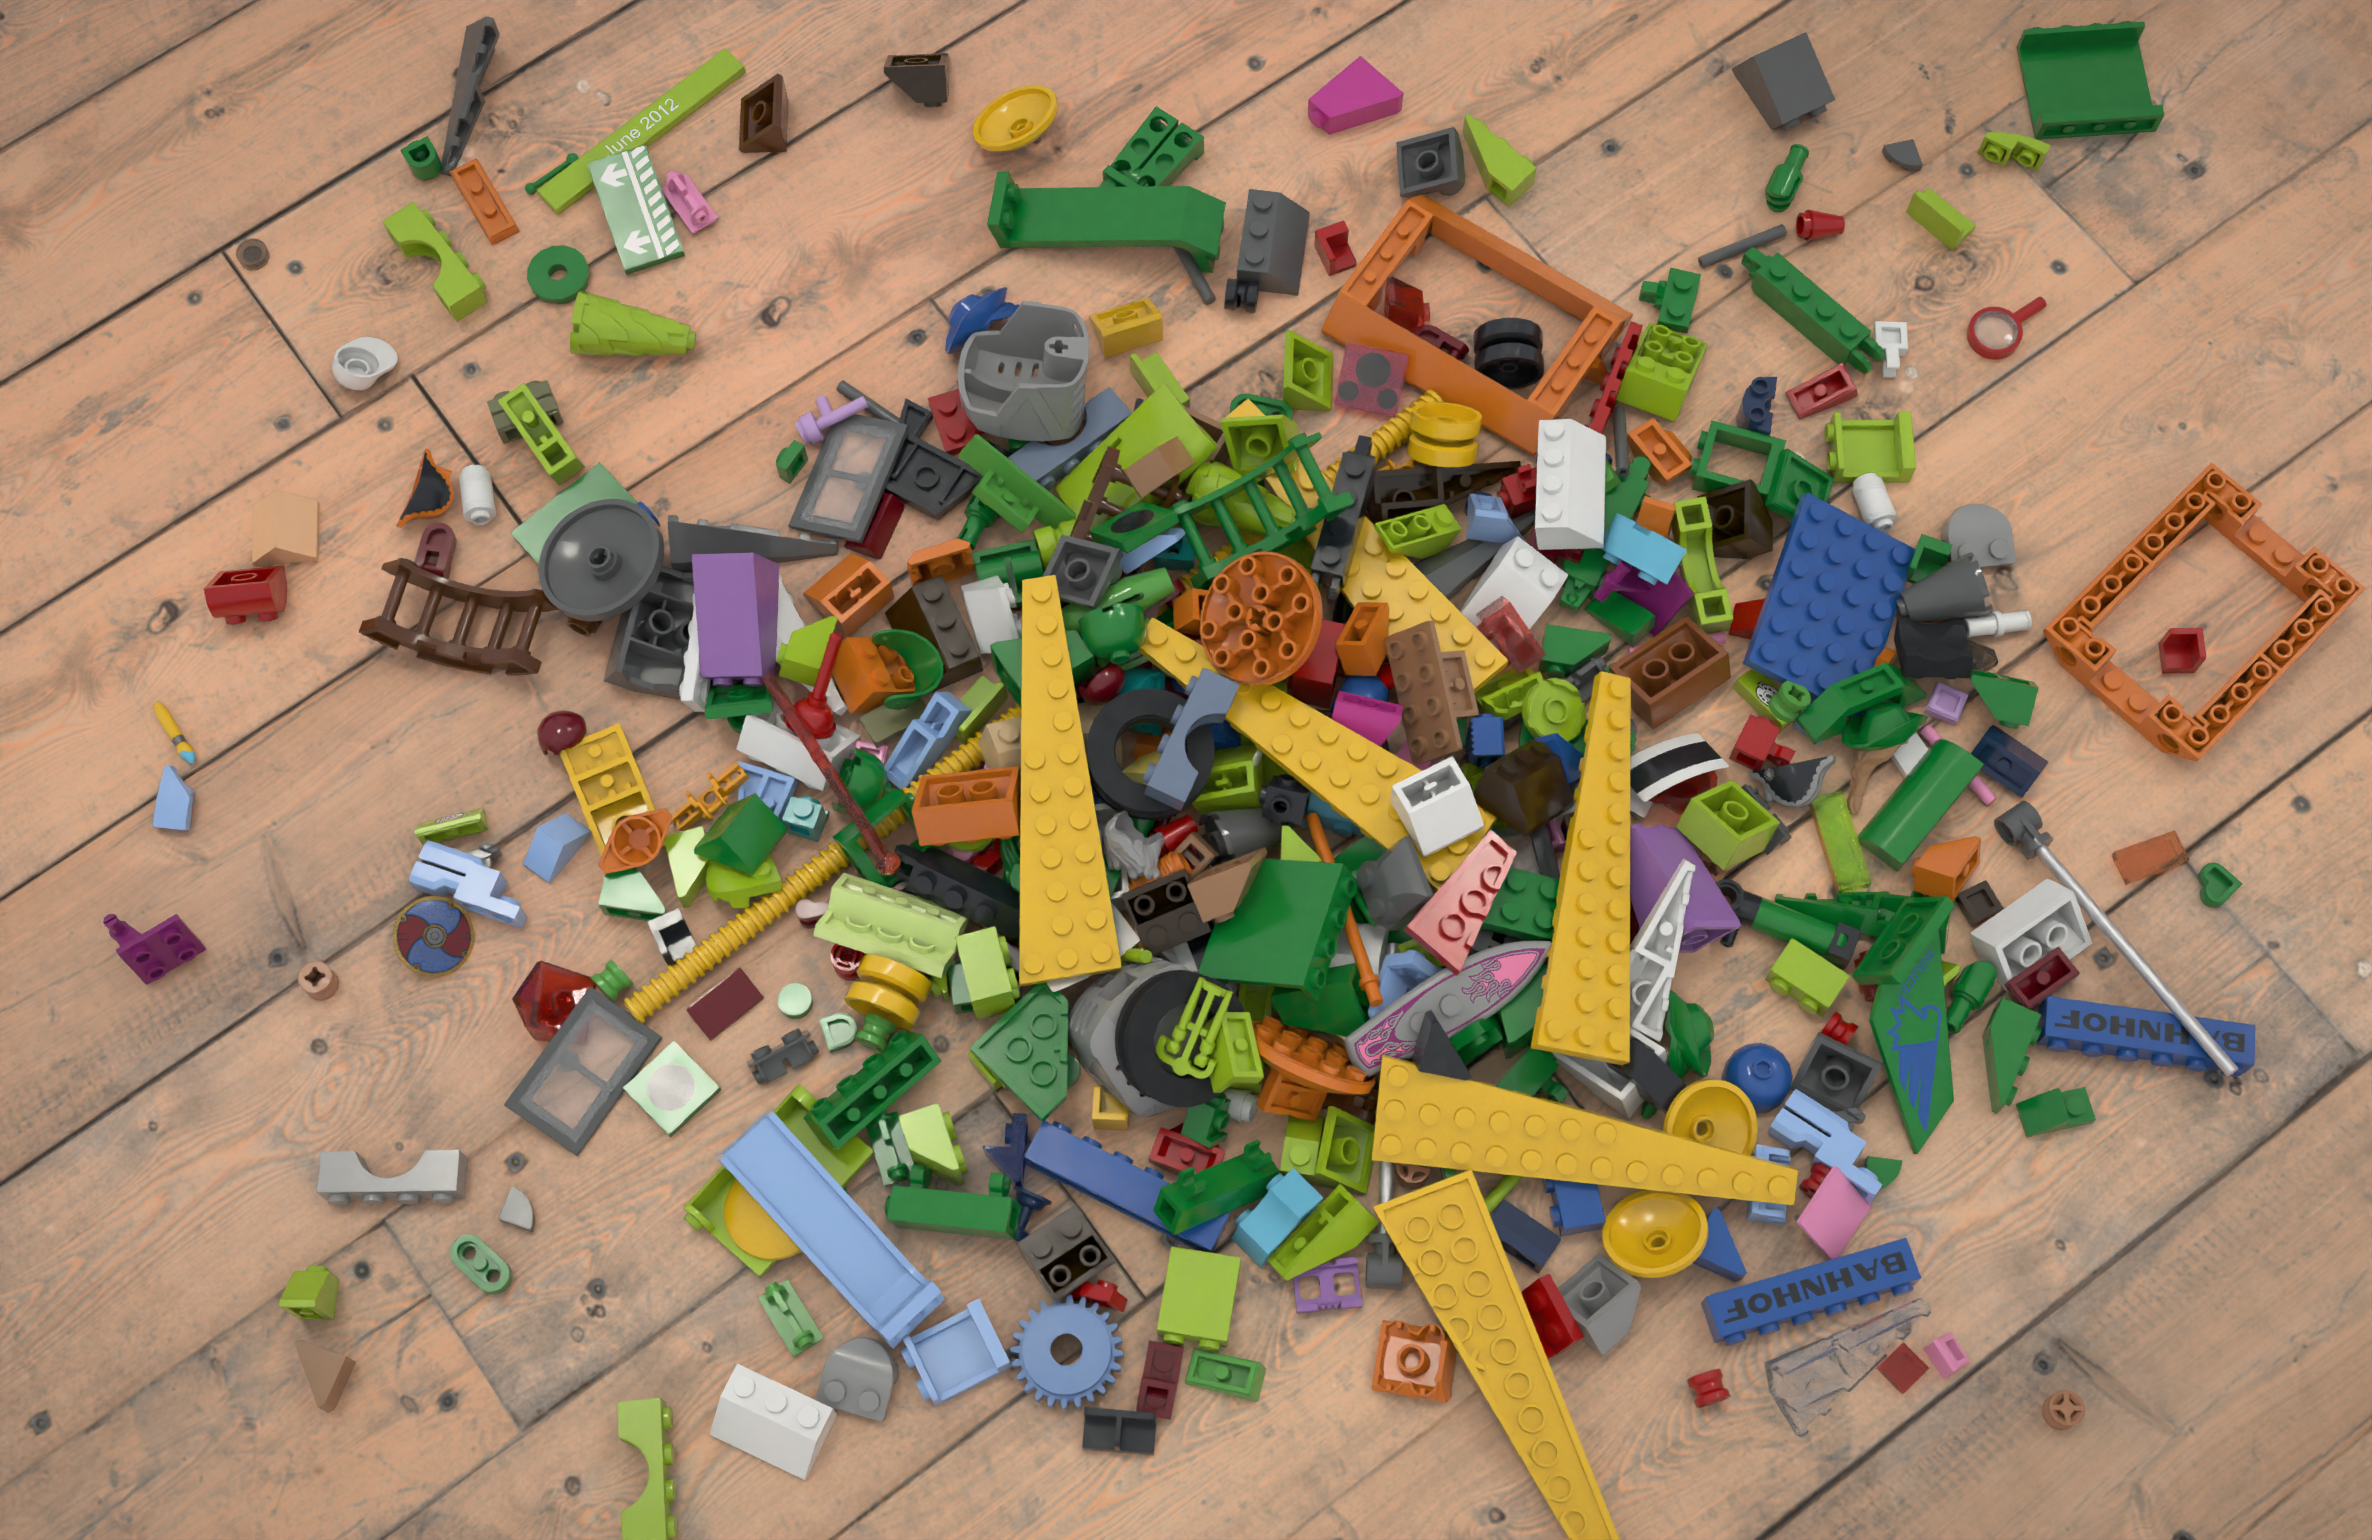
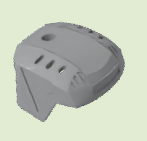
M1022 301L1001 330L981 331L971 334L965 342L959 359L958 389L961 407H963L967 417L978 430L992 436L1025 441L1062 440L1071 438L1076 434L1084 418L1085 389L1089 362V335L1081 317L1075 311L1065 307ZM1000 367L1004 368L1003 373L998 372ZM1017 367L1021 368L1019 376L1015 375ZM1035 368H1037V369H1038L1037 377L1033 378V377H1032L1033 370H1034Z
M1155 955L1152 956V960L1148 964L1126 961L1121 964L1122 970L1104 973L1083 992L1074 1004L1068 1017V1040L1085 1071L1127 1110L1140 1118H1148L1176 1108L1144 1094L1140 1096L1141 1092L1130 1083L1127 1084L1128 1080L1121 1068L1116 1069L1119 1063L1115 1051V1030L1120 1012L1129 996L1143 982L1157 974L1171 970H1188L1180 964L1166 961ZM1181 1004L1169 1010L1159 1022L1154 1035V1053L1158 1063L1170 1073L1175 1072L1171 1065L1163 1062L1158 1057L1156 1046L1161 1035L1171 1040L1173 1039L1171 1036L1175 1025L1179 1024L1187 1004ZM1197 1005L1190 1020L1193 1023H1196L1201 1011ZM1188 1029L1185 1040L1181 1041V1050L1174 1055L1166 1050L1167 1045H1165V1051L1175 1058L1182 1056L1192 1031ZM1200 1034L1190 1056L1192 1066H1195V1056L1200 1053L1199 1047L1202 1042Z

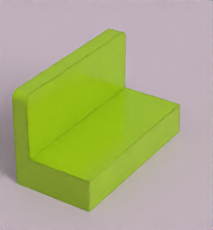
M1929 187L1923 193L1917 190L1913 194L1906 211L1908 215L1952 251L1974 231L1976 226Z
M1157 352L1143 360H1140L1136 353L1130 355V373L1147 397L1165 383L1183 406L1187 407L1190 405V398Z
M982 675L967 691L960 701L969 707L972 712L960 725L959 731L954 738L966 745L967 739L969 737L974 738L975 733L985 726L1008 699L1006 685L1003 682L999 681L995 685Z
M1226 1012L1215 1039V1048L1212 1054L1208 1055L1209 1058L1217 1061L1216 1068L1210 1075L1214 1093H1222L1232 1083H1258L1264 1078L1250 1012ZM1214 1017L1203 1028L1209 1030Z

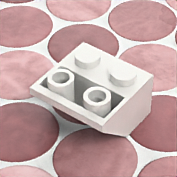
M994 576L960 586L976 644L981 654L991 653L990 645L995 642L1022 638L1020 619L1018 620L1017 614H1012L1011 611L1012 608L1017 606L1008 582L1003 584L999 576Z
M1453 756L1392 786L1390 802L1423 858L1484 828L1470 784Z

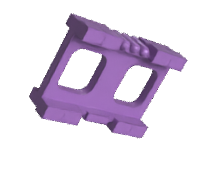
M1357 1257L1336 1259L1334 1264L1332 1262L1323 1263L1294 1277L1297 1314L1318 1312L1319 1309L1324 1311L1325 1308L1331 1310L1332 1307L1334 1310H1337L1338 1307L1341 1310L1362 1308ZM1351 1273L1354 1276L1355 1293L1353 1295L1337 1296L1334 1290L1333 1277L1336 1274ZM1317 1277L1320 1285V1297L1316 1299H1302L1299 1293V1279Z

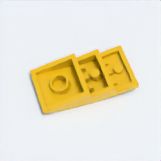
M620 723L588 735L576 746L561 751L560 756L602 856L611 832L621 820L631 815L654 811L656 808Z

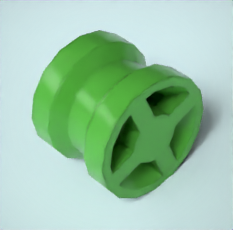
M1785 681L1780 686L1779 692L1770 698L1769 708L1778 719L1785 722H1794L1800 715L1801 710H1804L1810 704L1811 696L1804 686Z
M612 960L605 964V969L601 973H595L590 977L601 992L612 1002L618 998V993L622 989H629L633 985L629 977Z
M866 1013L863 1019L865 1025L862 1030L857 1032L855 1040L867 1048L882 1052L888 1047L887 1040L890 1035L895 1033L897 1026L879 1015Z

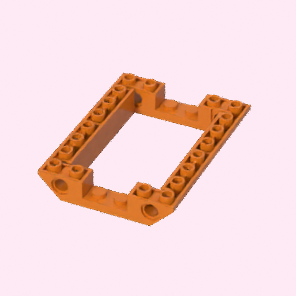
M1420 194L1405 202L1340 289L1321 329V333L1360 356L1368 353L1383 355L1390 364L1391 374L1424 393L1427 390L1436 392L1443 402L1460 404L1479 411L1482 415L1481 426L1534 457L1538 452L1539 420L1562 418L1567 411L1570 397L1596 360L1598 358L1603 360L1633 317V314L1429 197ZM1431 229L1433 236L1583 321L1528 400L1375 312L1381 303L1382 289L1408 254L1415 257L1424 245L1425 237Z
M2212 462L2043 630L2061 667L2161 752L2198 762L2366 589L2315 546L2304 556L2257 518L2255 513L2262 503ZM2205 520L2305 603L2192 718L2182 710L2184 706L2168 694L2159 703L2114 665L2110 659L2117 650L2102 637L2098 639L2092 632Z

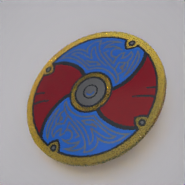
M440 896L422 897L408 904L398 915L392 936L394 949L400 961L411 971L427 977H440L459 969L470 956L475 937L473 924L467 912L456 902Z

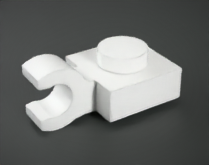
M1875 321L1873 340L1883 348L1886 356L1883 359L1882 376L1883 378H1896V369L1900 368L1899 356H1906L1908 351L1907 322Z

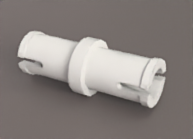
M2028 610L2003 614L2000 611H1993L1988 616L1963 618L1966 639L1984 635L2001 637L2007 632L2028 631L2032 625L2031 615Z

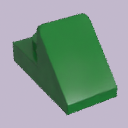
M2085 1087L2064 1092L2056 1088L2016 1104L2026 1138L2090 1124L2096 1120Z

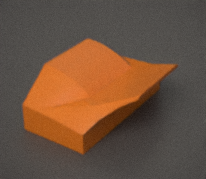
M1654 417L1628 433L1627 442L1634 457L1646 456L1651 464L1648 474L1654 481L1666 486L1691 469L1692 463L1690 459L1692 455L1672 431L1664 430Z

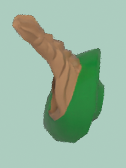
M1881 702L1865 709L1861 718L1857 715L1850 717L1844 725L1842 732V743L1854 749V766L1851 769L1852 779L1850 781L1851 790L1845 803L1848 813L1858 815L1862 806V798L1868 777L1877 765L1888 761L1901 745L1908 743L1909 739L1925 725L1928 716L1907 712L1902 705L1897 703Z

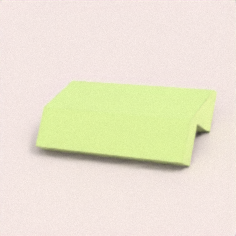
M843 873L832 886L828 910L816 923L813 936L867 954L886 957L915 970L942 978L952 964L958 949L955 937L964 934L969 919L932 901Z

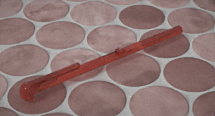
M772 673L765 675L762 678V682L873 853L879 858L876 870L883 875L896 873L901 864L899 855L888 852Z

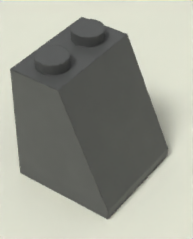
M1806 32L1761 52L1732 68L1735 77L1771 130L1782 125L1785 131L1800 124L1799 117L1807 113L1811 119L1828 110L1825 105L1835 100Z

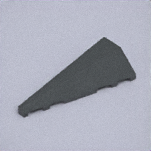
M486 16L466 26L440 173L451 176L449 171L457 167L485 103L479 86L496 50L495 45L500 36L495 20L491 17Z
M1536 509L1511 519L1522 536L1535 525ZM1467 539L1413 565L1450 600L1473 578L1476 580L1486 571L1504 543Z
M668 515L671 566L680 572H693L692 554L756 553L776 563L838 554L837 538H831V540H810L809 534L800 533L799 538L796 539L782 537L780 530L732 523L730 526H709L708 520L699 519L697 524L679 522L678 516Z

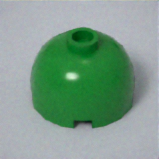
M1112 604L1114 611L1103 613L1102 607L1086 613L1079 620L1083 642L1094 656L1104 660H1111V663L1114 664L1124 663L1130 660V656L1143 646L1147 634V621L1142 607L1137 604Z
M852 748L849 752L854 754L852 760L845 758L834 789V794L840 795L839 804L832 802V808L834 811L843 814L859 816L891 791V783L886 782L887 771L883 762L877 756L858 748Z

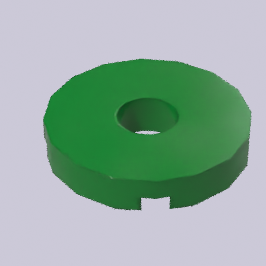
M565 245L551 246L541 250L532 258L527 268V280L534 295L547 303L549 301L557 302V304L569 303L576 300L578 292H585L588 286L590 269L584 256L575 248ZM558 270L567 272L563 279L553 280L551 278L552 274Z

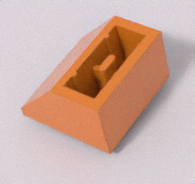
M850 553L803 593L804 597L825 618L829 616L837 617L835 628L845 638L849 637L895 598L891 582L869 560L854 553Z
M847 637L841 643L832 675L850 714L868 713L884 705V700L890 696L915 692L914 675L904 658L894 649L873 643L871 637Z

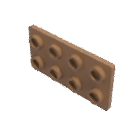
M1425 621L1385 637L1399 705L1404 706L1402 720L1412 764L1421 765L1461 751L1463 747L1457 719H1467L1479 715L1465 650L1441 652L1434 621Z

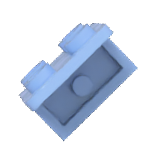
M1416 950L1385 955L1379 974L1381 982L1379 990L1383 1003L1377 1007H1369V1018L1371 1019L1406 993L1407 987L1413 989L1443 970V968L1435 966L1426 959L1423 953Z

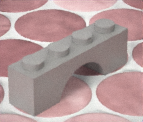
M424 1150L420 1160L411 1170L397 1177L383 1178L371 1174L365 1159L356 1151H321L317 1193L332 1205H348L349 1200H362L364 1204L380 1205L384 1204V1199H397V1202L401 1204H417L419 1199H432L433 1203L450 1204L453 1203V1199L465 1198L467 1157L460 1150Z

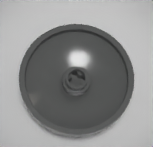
M603 499L577 508L559 522L543 546L538 571L544 594L562 613L577 620L600 621L626 612L643 599L659 576L664 559V541L661 531L656 522L644 509L626 500Z

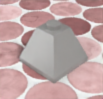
M1597 1254L1563 1283L1558 1290L1584 1336L1582 1341L1603 1356L1629 1334L1642 1286L1632 1276L1619 1269L1602 1255Z

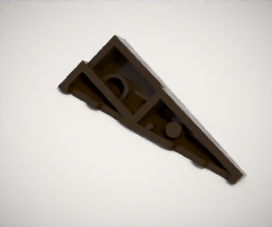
M1506 461L1478 463L1464 467L1437 466L1376 471L1367 511L1375 525L1378 522L1442 504L1448 506L1469 496V493L1473 494L1483 487L1493 485L1499 482L1498 480L1517 473V468L1521 467V462Z

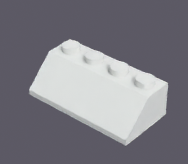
M1572 419L1539 420L1535 532L1538 550L1604 548L1606 436Z

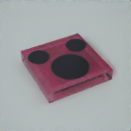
M1347 342L1334 405L1395 417L1398 411L1409 355Z

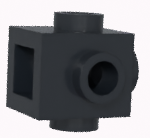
M1289 774L1273 775L1269 784L1263 785L1261 789L1259 804L1264 805L1262 817L1269 818L1272 823L1278 825H1289L1291 823L1301 826L1307 815L1311 791Z

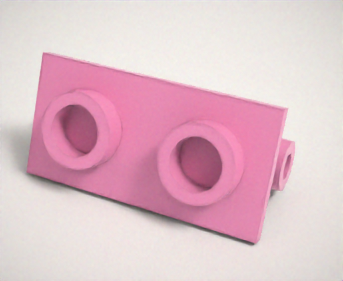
M673 170L666 175L667 185L661 188L662 192L691 234L718 220L714 211L687 174L683 176L682 173H677V171Z

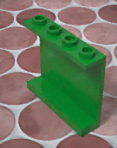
M2144 22L2093 23L2085 26L2063 25L2056 28L2033 27L2023 31L2017 45V52L2035 139L2156 132L2164 117L2163 105H2152L2139 45V39L2145 28Z
M1264 859L1243 903L1233 911L1235 916L1226 921L1215 923L1198 973L1216 979L1224 985H1227V982L1300 988L1312 1002H1318L1321 990L1326 985L1327 972L1331 960L1337 951V942L1341 930L1347 921V912L1351 899L1356 894L1357 879L1343 863Z

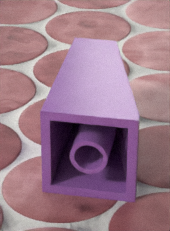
M756 553L692 554L701 677L713 681V686L732 687L733 681H743L745 686H763V681H775L779 564Z
M1643 824L1631 825L1630 899L1640 928L1683 858L1696 867L1689 890L1690 897L1683 921L1684 928L1679 953H1694L1741 927L1738 917L1683 833L1677 828H1666L1664 824L1653 827H1643Z

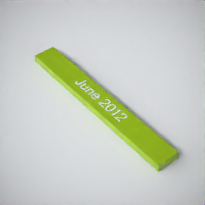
M724 48L537 190L538 195L559 215L595 188L587 163L645 144L646 147L650 146L745 74V67Z

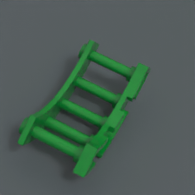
M1320 432L1307 436L1306 433H1301L1288 440L1289 446L1243 477L1195 501L1188 503L1187 500H1182L1169 508L1176 511L1179 523L1186 533L1185 535L1200 563L1198 566L1199 571L1190 579L1194 588L1201 589L1211 585L1214 578L1225 567L1242 556L1255 552H1280L1316 531L1315 525L1324 518L1331 521L1355 503L1349 491L1340 495L1330 491L1310 451V448L1322 439ZM1299 457L1319 497L1317 500L1318 505L1313 509L1307 507L1287 467V464ZM1276 472L1296 512L1294 516L1296 521L1284 528L1277 526L1257 485L1259 481ZM1243 490L1246 491L1266 531L1264 534L1265 539L1252 546L1249 543H1244L1224 502L1225 499ZM1210 507L1213 508L1233 548L1231 556L1218 562L1216 558H1211L1191 517Z

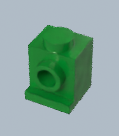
M1222 1093L1207 1103L1189 1107L1181 1134L1208 1148H1212L1225 1141L1228 1133L1223 1132V1130L1228 1125L1230 1119L1228 1109L1231 1100Z

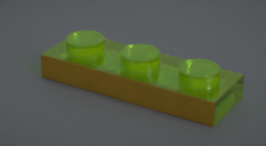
M1838 791L1818 796L1809 804L1836 893L1869 887L1872 882L1843 792Z

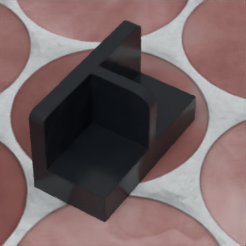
M1084 1407L1083 1450L1154 1456L1157 1424L1156 1413Z

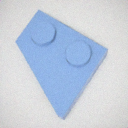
M738 761V764L749 776V779L738 789V801L756 793L782 821L790 797L794 795L799 784L796 778Z

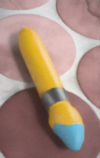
M156 701L153 704L154 712L170 740L177 748L178 755L187 763L193 764L195 761L194 749L187 743L166 706Z

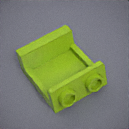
M1898 411L1894 420H1841V412H1834L1830 423L1825 424L1824 439L1825 442H1830V452L1827 453L1826 465L1827 470L1832 471L1833 483H1853L1855 479L1867 473H1876L1878 477L1883 479L1884 483L1910 482L1916 470L1911 411Z
M1171 1246L1157 1326V1335L1164 1337L1163 1342L1173 1345H1184V1341L1198 1343V1348L1208 1351H1219V1347H1227L1241 1266L1240 1257Z

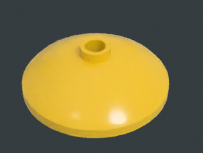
M1027 85L1010 90L994 99L981 111L973 125V136L981 148L989 151L1007 152L1023 148L1037 140L1051 126L1058 111V99L1050 88L1043 85Z
M1704 1079L1685 1087L1674 1098L1666 1113L1663 1131L1681 1138L1697 1140L1703 1144L1718 1148L1722 1147L1743 1155L1752 1156L1757 1141L1758 1122L1750 1099L1740 1088L1723 1080ZM1700 1123L1701 1129L1696 1133L1697 1125Z
M736 1179L728 1191L724 1204L725 1225L736 1245L745 1253L762 1260H782L802 1252Z
M1655 1190L1638 1191L1621 1200L1608 1214L1602 1230L1604 1248L1613 1264L1628 1274L1643 1278L1665 1277L1685 1269L1700 1256L1706 1246L1709 1235L1706 1215L1695 1199L1683 1193Z

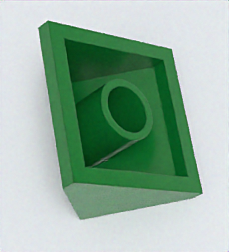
M754 793L727 807L695 846L694 853L753 876L787 833V827L760 797Z

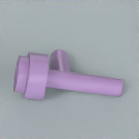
M819 396L816 399V405L821 417L816 419L813 413L809 411L799 416L800 420L796 421L795 424L805 444L807 445L812 442L815 445L825 440L822 432L823 429L869 406L864 396L832 411L828 398L826 396Z

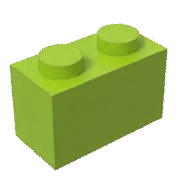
M1792 938L1770 969L1765 980L1770 983V987L1775 992L1783 996L1789 995L1797 1000L1799 1006L1807 1013L1812 1015L1818 1014L1823 1018L1850 975Z

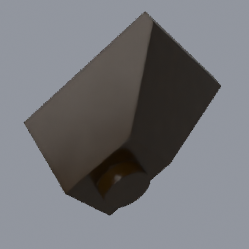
M948 53L888 55L884 65V74L916 103H924L925 107L942 106V102H947L949 96Z
M1749 479L1697 496V498L1706 496L1713 527L1712 545L1714 557L1748 559L1773 551V521L1753 480Z

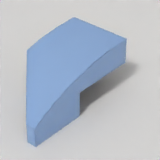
M167 765L164 768L160 781L153 827L190 830L193 795L195 792L184 783L176 773L177 769L174 766Z

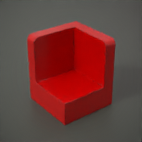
M1344 220L1315 230L1314 247L1328 276L1356 266L1357 261L1348 244L1349 229Z
M2170 628L2158 643L2162 674L2195 673L2206 660L2203 628Z

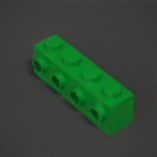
M908 1030L906 1032H899L889 1040V1046L885 1050L868 1057L862 1064L863 1068L854 1076L849 1075L837 1084V1090L828 1098L823 1097L817 1100L810 1107L811 1112L803 1119L823 1145L838 1150L942 1062L922 1034Z

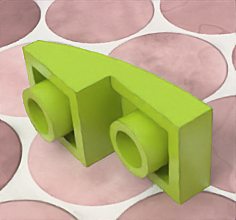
M1987 132L1978 150V154L2002 166H2006L2009 159L2012 158L2021 165L2038 171L2051 145L2019 134Z

